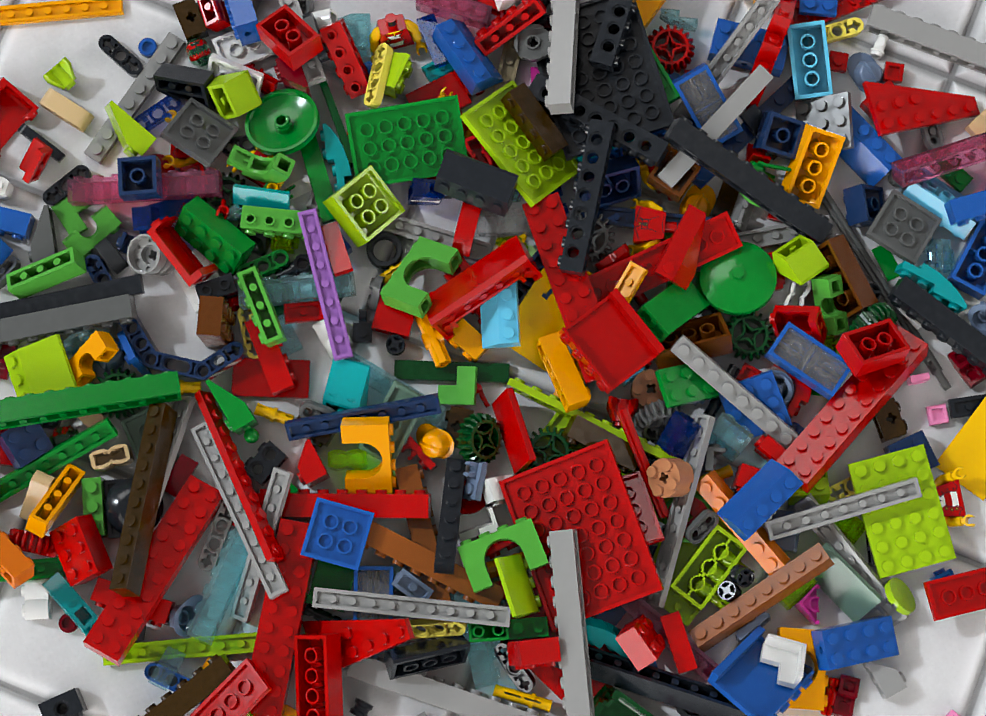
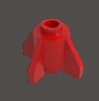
M609 396L606 410L611 423L615 424L616 428H622L617 411L627 408L632 419L638 408L639 399L627 400Z

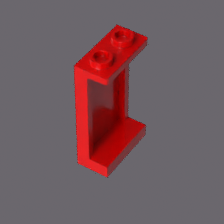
M166 216L162 220L158 218L151 223V228L147 233L189 287L208 280L219 270L215 263L204 267L172 227V224L178 220L177 216Z

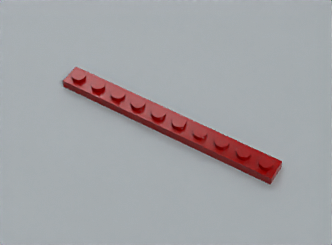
M199 390L194 396L266 561L279 563L284 559L282 548L277 543L274 530L268 523L266 512L262 509L259 496L254 491L251 478L247 475L244 468V462L238 455L237 447L230 437V431L223 421V415L215 403L216 399L211 392Z

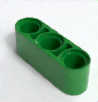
M279 249L241 265L237 269L236 274L253 266L259 269L260 265L265 263L268 264V269L260 271L262 278L265 279L289 266L291 261L287 252ZM284 256L286 260L284 263L279 264L276 262L277 258Z

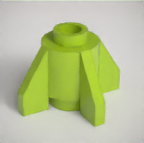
M66 57L43 75L47 83L62 90L66 88L69 91L76 84L74 81L76 77L71 63Z

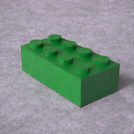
M196 196L183 206L174 229L193 248L213 264L215 263L225 274L232 273L234 276L237 269L247 263L256 243L231 222L224 219L220 213L216 216L217 211L199 196Z

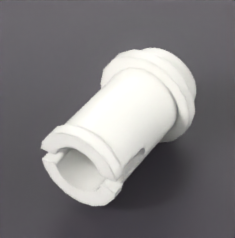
M884 34L877 35L875 44L870 49L871 57L881 59L884 56V49L889 40L888 36Z

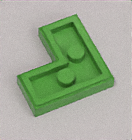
M82 187L51 208L69 235L74 230L82 234L88 228L79 213L93 205L94 202L84 187Z
M457 366L456 385H438L440 404L476 406L478 367Z

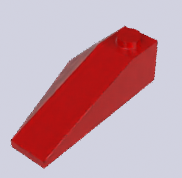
M690 204L688 205L652 271L684 290H687L696 273L706 218L705 212Z

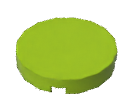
M895 577L889 579L884 587L888 601L897 606V612L902 615H909L916 608L912 592L902 580Z

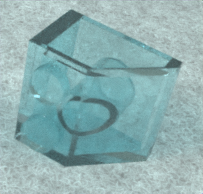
M355 13L338 18V20L344 19L360 56L371 57L370 13Z
M722 412L714 422L709 444H720V448H726V452L722 453V455L733 462L742 453L754 435L751 434L749 428L738 424L732 415Z

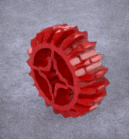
M667 24L666 29L662 26H659V31L654 29L653 35H648V40L665 71L669 70V73L673 74L675 69L677 73H680L681 68L685 70L687 64H691V58L695 54L692 52L695 49V45H691L693 38L687 39L689 32L683 34V28L676 30L677 25H674L673 29H670V25ZM666 38L664 44L655 46L660 39ZM668 43H669V47H670L671 50H672L671 56H670V52H669L668 49H667ZM684 52L682 58H680L677 61H673L675 55H679L680 53ZM659 56L665 57L666 61L661 59Z
M15 528L10 529L8 534L10 541L14 545L17 544L22 551L51 558L57 557V552L50 536L45 535L41 538L29 531Z

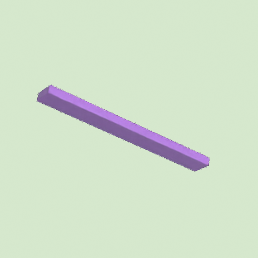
M313 208L297 212L334 361L354 357L317 209Z

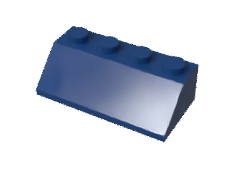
M451 18L435 26L433 40L471 95L503 82L504 79L488 56L485 57L475 44V37L464 22Z
M852 107L854 148L841 150L839 157L867 185L875 186L903 158L881 136L878 137L873 127Z
M770 459L717 514L743 541H746L804 483L790 469Z

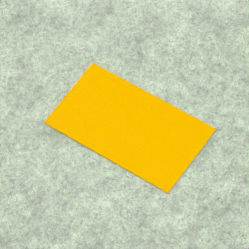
M543 268L541 271L543 277L533 283L519 305L521 346L510 348L544 371H547L536 348L538 338L558 332L561 328H565L554 294L552 293L547 300L541 296L543 293L547 294L551 289L547 274Z
M986 397L939 457L938 462L940 465L936 466L944 473L954 472L956 468L963 467V469L958 471L959 476L966 475V477L955 480H959L963 487L981 500L986 498Z

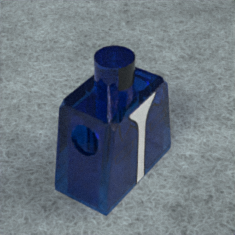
M413 178L408 186V205H439L442 199H452V197L434 191L436 181L434 179Z

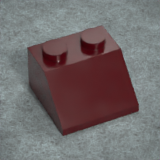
M280 58L275 59L277 65L273 67L279 83L283 82L286 89L302 91L312 98L302 66L293 71Z

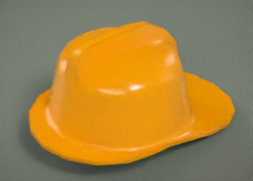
M696 185L692 186L680 204L679 214H684L690 204L705 212L706 217H708L716 202L714 190L708 185H705L701 190Z
M428 423L421 424L416 432L417 443L426 456L445 459L453 454L454 441L448 432Z

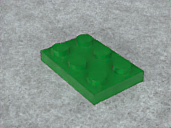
M686 364L659 369L655 372L667 409L719 396L717 390Z

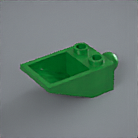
M209 379L206 380V384L227 418L224 422L232 433L236 432L239 436L244 433L246 442L256 443L259 440V432L254 427L259 425L248 405Z

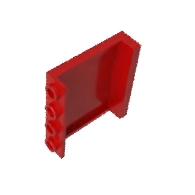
M617 288L568 326L561 328L559 332L561 341L566 346L569 345L573 350L572 354L575 359L581 360L585 365L586 373L589 376H593L597 381L598 388L607 394L665 350Z

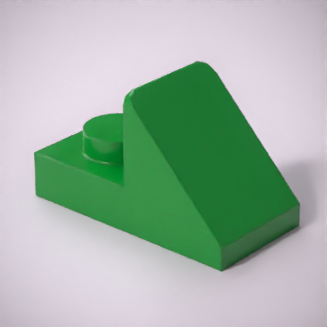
M943 155L932 167V170L959 193L974 179L960 167L963 163L962 161Z

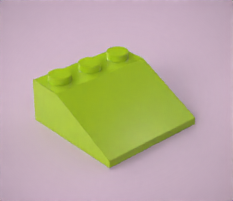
M111 100L104 108L121 146L125 149L123 152L128 157L143 156L157 138Z
M372 165L368 166L323 201V204L357 248L368 243L406 211Z
M59 334L19 348L4 357L17 397L28 393L39 394L47 390L57 391L63 390L66 387H78Z
M521 554L495 558L494 561L512 617L519 619L540 612L539 607L542 606L539 595L535 596L533 588L536 585L533 576L529 577L527 569H529L526 558H523Z

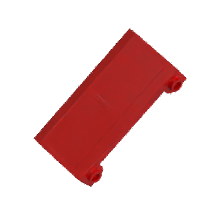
M516 235L436 290L430 292L429 296L433 304L426 313L428 320L448 341L455 336L453 328L459 327L458 320L519 279L524 283L526 282L525 278H533L536 282L543 275L524 243Z

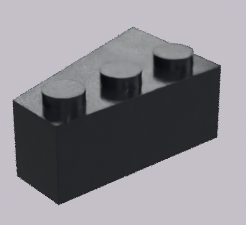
M163 63L153 75L158 92L176 100L188 101L192 97L212 111L216 108L207 88L215 78L214 71Z

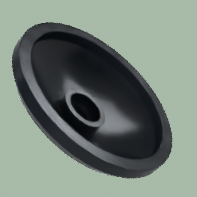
M127 478L116 483L109 490L105 499L104 511L107 521L119 533H122L133 478ZM163 498L161 499L157 511L154 528L157 526L163 515Z

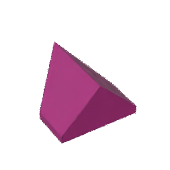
M812 585L793 604L812 625L820 624L819 620H817V612H819L817 589H819V585Z

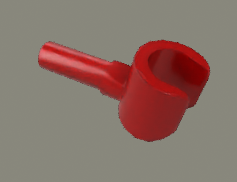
M222 199L215 215L218 216L219 213H222L225 216L224 219H226L229 213V208L226 206V200Z
M477 383L476 394L479 393L482 402L487 408L490 404L483 393L481 384Z

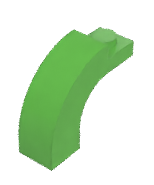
M234 145L226 163L241 170L242 175L266 183H281L290 177L296 161L280 152L272 158L261 157Z

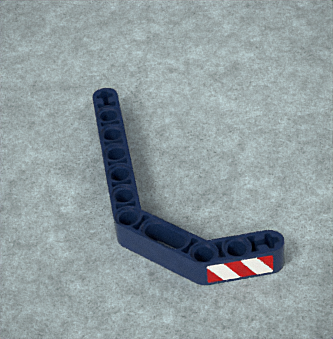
M95 254L88 255L85 258L87 272L94 283L101 282L104 276H107L108 280L115 279L102 258ZM94 261H97L95 264H96V266H97L98 269H96V268L93 267V266H94ZM138 315V319L132 320L130 324L121 325L119 323L144 366L153 370L174 372L175 370L168 369L167 363L175 359L188 362L190 365V369L187 372L177 371L178 375L206 381L217 377L247 356V348L236 341L229 343L202 361L161 353ZM136 323L137 329L131 333L130 326ZM145 339L146 346L141 349L139 343ZM236 347L239 348V350H238L239 354H238V355L235 354V352H236L235 348H236ZM155 355L156 362L150 365L149 359ZM219 357H224L225 359L222 366L217 365ZM207 367L208 374L202 377L201 370Z

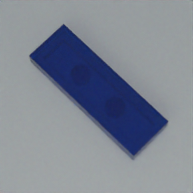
M434 13L416 19L435 69L450 64L432 38L435 26L438 25Z

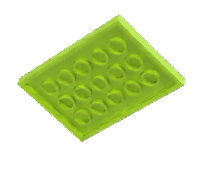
M512 80L464 112L460 118L500 169L519 175L516 189L532 208L577 174L578 162L576 159L567 161L563 150L545 162L538 155L534 146L526 138L524 132L501 102V99L510 90L518 86Z
M924 444L847 464L855 494L913 477L918 479L922 497L861 514L880 579L956 558Z

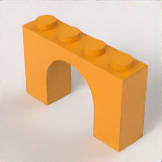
M343 417L340 426L342 444H369L375 447L382 456V462L375 468L347 470L345 489H348V493H356V489H368V493H375L376 489H387V493H393L394 488H397V478L393 475V471H396V459H392V453H395V442L391 441V435H394L393 423L390 424V417Z
M778 627L777 636L807 644L806 653L811 657L815 671L811 685L806 690L802 688L800 690L802 692L795 701L791 699L788 708L824 711V707H827L828 703L825 687H828L829 678L826 675V670H818L811 635L813 630Z

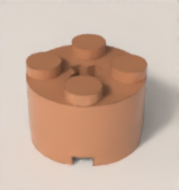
M648 369L635 377L630 393L632 399H639L638 408H644L645 404L649 405L658 399L664 400L655 375L657 370ZM650 387H653V388H654L653 392H650V393H647V392H646V391L648 390V388H650Z
M660 458L647 469L649 486L654 496L662 498L682 497L691 490L689 488L694 481V473L690 464L681 458Z

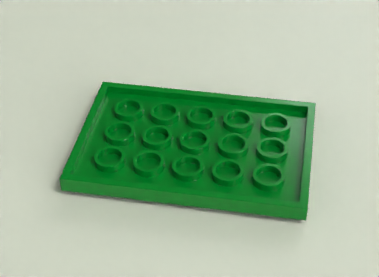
M458 95L345 114L355 176L372 165L386 185L435 177L447 149L468 156L462 119L460 118Z

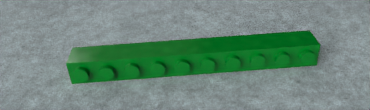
M165 371L162 374H146L137 378L127 377L119 381L108 380L100 384L89 383L76 388L66 387L63 390L57 391L47 390L39 394L28 393L20 397L9 396L0 400V430L149 406V404L182 400L177 371Z

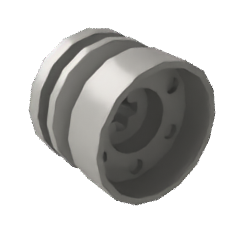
M148 234L137 235L131 240L127 250V259L130 267L135 272L164 276L170 274L175 269Z

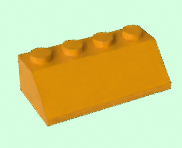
M806 123L796 157L791 159L788 165L791 171H786L781 184L787 193H793L800 198L799 201L803 204L806 203L813 208L819 209L846 137Z

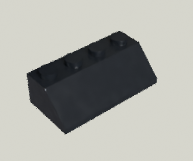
M447 149L436 176L434 191L505 217L513 203L519 175Z
M463 635L447 636L439 639L429 638L425 642H411L403 647L395 646L385 650L384 662L389 679L393 680L466 663L471 646Z

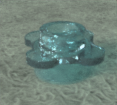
M235 204L229 208L227 219L230 221L232 219L234 221L239 219L242 214V207Z

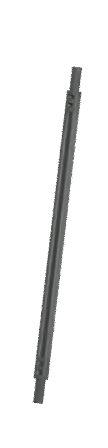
M826 189L822 204L840 232L844 234L849 246L856 254L873 283L880 287L883 299L895 310L901 327L923 340L918 330L886 298L891 292V288ZM928 347V355L923 361L946 391L952 386L944 376L942 367Z

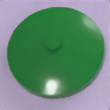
M280 89L262 96V104L250 110L245 119V132L252 146L259 152L270 156H276L279 152L283 155H289L304 148L314 138L320 124L319 111L313 99L306 93L295 89Z
M741 241L742 247L702 265L700 269V287L705 299L715 309L729 315L740 316L758 311L770 301L776 289L777 272L771 257L757 245Z

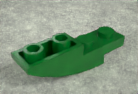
M547 616L511 619L510 628L468 623L469 643L549 637Z

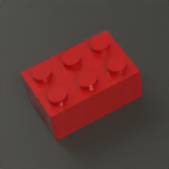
M286 4L256 24L260 40L293 71L324 50L320 35Z
M891 318L843 333L835 346L855 378L903 362L911 349Z
M92 514L76 516L49 532L70 587L86 584L113 569Z
M559 637L506 642L509 666H515V669L556 666L555 662L561 661Z

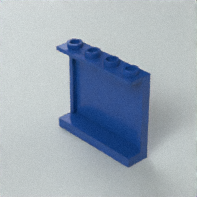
M760 625L712 671L707 682L747 716H777L779 712L783 714L788 709L791 699L795 701L802 692L800 690L802 688L806 690L813 682L811 677L815 671L812 670L808 675L804 672L802 680L794 689L776 684L779 667L760 662L761 648L765 641V638L762 637L765 629Z

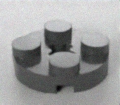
M530 24L520 31L519 34H516L514 46L520 58L528 62H538L548 58V47H551V42L549 41V32L543 26ZM532 39H535L536 42H538V44L535 45V47H531V45H528V43L532 42Z

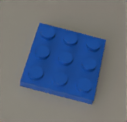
M773 370L738 381L789 426L792 425L791 417ZM719 393L737 443L766 434Z
M317 497L300 555L358 571L375 513Z

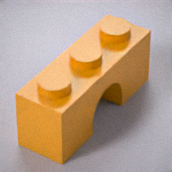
M96 330L74 356L69 359L78 387L89 384L96 377L93 371L94 360L108 363L120 350L110 333Z

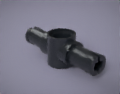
M308 254L297 255L294 261L289 263V266L275 272L280 283L294 275L297 277L300 274H308L311 271ZM299 262H308L305 268L298 267Z

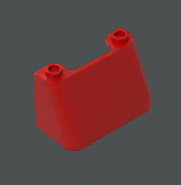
M0 77V151L22 123L28 119L32 121L38 115L37 109L39 108L4 77Z

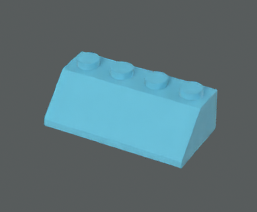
M825 20L790 25L787 33L795 100H807L832 95L833 89Z
M921 167L902 193L941 218L942 221L939 226L951 231L955 237H960L964 240L977 223L974 219L970 220L969 224L958 227L957 224L951 226L944 204L949 200L964 195Z
M516 281L480 306L482 349L521 346L518 281Z

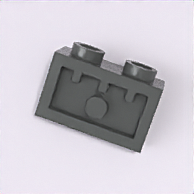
M709 444L701 473L713 471L717 463V457L714 455L725 453L726 448H720V444Z

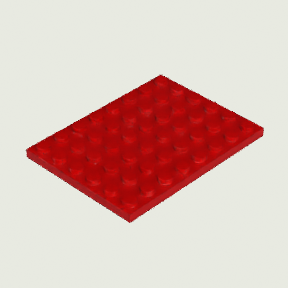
M608 439L499 481L513 523L516 524L515 521L522 517L532 519L548 562L549 556H551V548H548L547 545L549 531L577 529L585 619L664 590ZM548 564L531 571L551 629L555 631L558 628L555 627L557 610L553 606L555 589L551 586L553 568H550Z

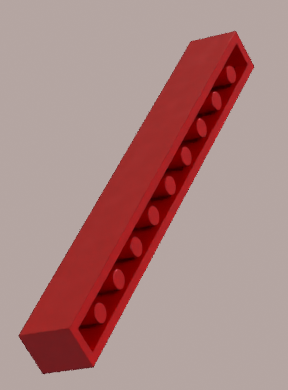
M260 489V492H256L259 496L261 507L267 489ZM289 489L281 516L311 517L316 499L319 497L375 513L374 518H430L431 493H426V490H414V493H406L404 489H397L395 493H387V489H376L375 493H368V489H356V493H348V489H337V493H329V489H317V493H310V489H298V492H291V489Z

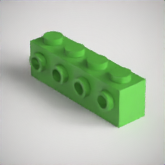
M242 206L240 229L245 235L255 236L258 233L269 238H274L277 235L288 240H293L294 237L302 238L301 240L304 241L297 212L301 211Z
M70 247L6 274L8 291L19 299L27 298L87 272L85 256L74 247Z
M253 266L238 272L239 280H237L240 290L244 291L246 295L244 301L248 309L251 308L253 315L251 318L255 327L258 326L260 333L258 336L261 343L270 348L287 341L259 269Z

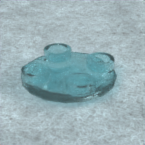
M83 330L67 337L63 341L65 352L74 356L94 331Z

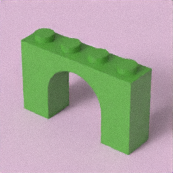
M420 236L416 243L412 245L406 257L402 259L397 270L392 273L387 284L383 286L380 295L384 304L423 319L433 303L428 292L409 286V282L417 272L424 269H436L453 275L462 262L458 249Z
M522 517L515 521L516 524L512 526L505 524L498 527L494 533L490 534L487 531L478 535L479 539L474 541L467 539L460 542L461 546L457 547L474 593L493 587L486 568L485 557L488 549L496 542L506 540L516 543L522 549L530 571L549 564L531 518Z

